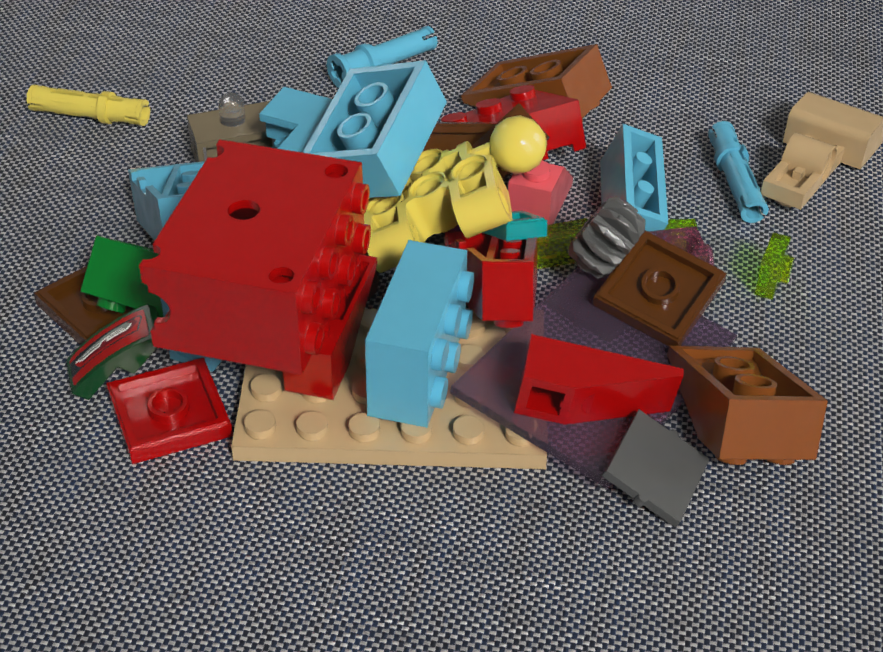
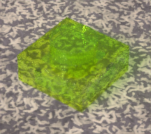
M772 233L761 261L755 291L756 296L773 300L779 283L788 284L795 257L787 255L791 237Z

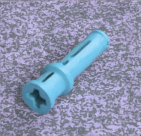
M425 26L375 46L364 43L356 46L353 52L345 55L339 53L330 55L327 59L329 77L333 84L339 88L349 69L393 64L423 52L434 50L438 43L437 36L426 39L425 36L433 34L434 30L429 26Z

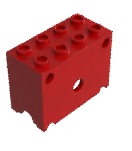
M219 139L216 144L218 156L206 159L155 239L153 249L159 255L152 259H143L139 264L142 283L148 286V292L162 298L170 308L165 317H157L150 331L153 347L302 375L311 355H318L321 351L325 326L328 319L334 320L337 317L341 302V292L344 286H351L356 272V260L359 254H366L369 248L371 226L364 224V214L369 203L370 188L368 184H363L362 162Z

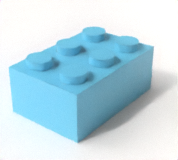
M427 61L349 69L302 153L362 162L363 184L369 185V198L400 196L447 103Z
M408 240L365 339L367 416L428 428L434 409L443 408L448 391L447 373L456 372L461 353L459 340L468 339L472 326L473 311L465 309L466 302L470 301L474 285V272L467 271V250Z

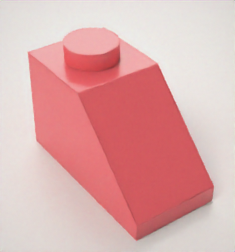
M543 160L540 165L530 172L513 174L508 182L512 212L525 211L544 217V219L548 220L547 234H549L573 184L572 175L565 167L549 164Z

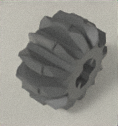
M617 196L608 198L571 241L568 255L577 262L576 265L584 272H589L597 279L605 277L620 264L623 258L639 241L640 236L645 232L646 220L637 213L638 210L630 203H625Z

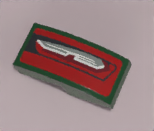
M147 304L118 317L90 336L68 357L66 361L72 394L89 400L117 367L133 374L136 373L157 349V347H153L150 332L158 317L156 307Z

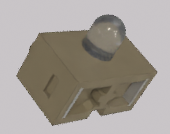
M229 92L220 98L218 103L219 110L187 115L191 150L195 162L206 161L208 157H217L216 144L219 139L274 147L273 143L276 139L267 137L266 123L261 122L259 118V113L270 101L244 105L241 96Z

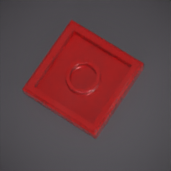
M204 357L106 383L108 396L132 464L233 437L232 424Z

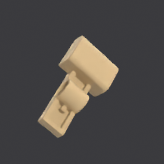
M807 92L792 107L789 113L783 143L787 145L781 162L763 180L762 196L773 199L782 206L795 207L801 210L840 163L861 170L883 143V116Z

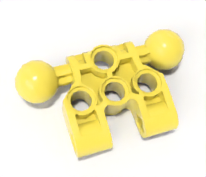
M521 115L507 117L495 126L490 142L472 148L471 144L466 141L458 144L451 151L448 149L444 151L440 149L423 151L400 196L369 198L368 207L364 214V224L371 226V239L367 252L369 256L377 257L376 270L382 273L397 267L408 240L425 243L431 235L447 232L459 225L462 233L468 239L511 222L512 209L509 192L497 168L500 167L502 170L513 174L530 172L540 165L547 147L546 135L541 127L533 119Z

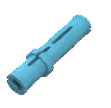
M727 121L717 122L712 126L716 135L713 130L709 129L708 137L715 149V163L720 171L723 170L742 220L748 223L761 221L764 217L760 209L763 214L767 215L769 208L748 163L749 153L746 146L739 143L733 124Z

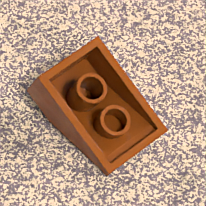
M594 44L497 62L461 95L463 103L476 107V104L480 101L493 98L501 99L510 95V90L515 87L533 85L535 90L578 99L583 122V118L587 113L600 105V100L611 90L612 86L598 45Z
M669 345L667 355L671 366L684 369V376L679 388L697 437L715 455L716 459L731 465H743L747 463V459L767 460L779 465L794 464L795 460L817 459L828 400L766 352L754 347Z

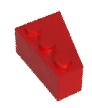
M533 85L515 87L510 90V95L506 97L486 99L478 102L474 110L466 113H451L441 118V122H499L519 103L550 137L547 140L546 152L542 160L549 159V150L568 146L574 152L587 148L579 100L535 90Z
M461 230L445 232V246L467 250V271L474 272L473 291L470 301L466 302V305L482 321H494V325L501 328H517L523 326L524 321H533L537 292L538 238L505 241L481 233L467 239Z

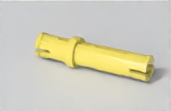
M31 85L27 92L26 101L27 104H30L28 108L31 111L98 119L102 124H112L114 121L145 126L150 117L148 100L116 96L114 92L110 91L94 94Z

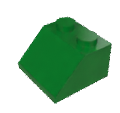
M96 235L80 292L98 297L96 306L125 313L127 306L137 309L149 304L156 307L158 317H164L161 298L148 292V286L142 283L139 264L143 259H152L159 254L150 248Z

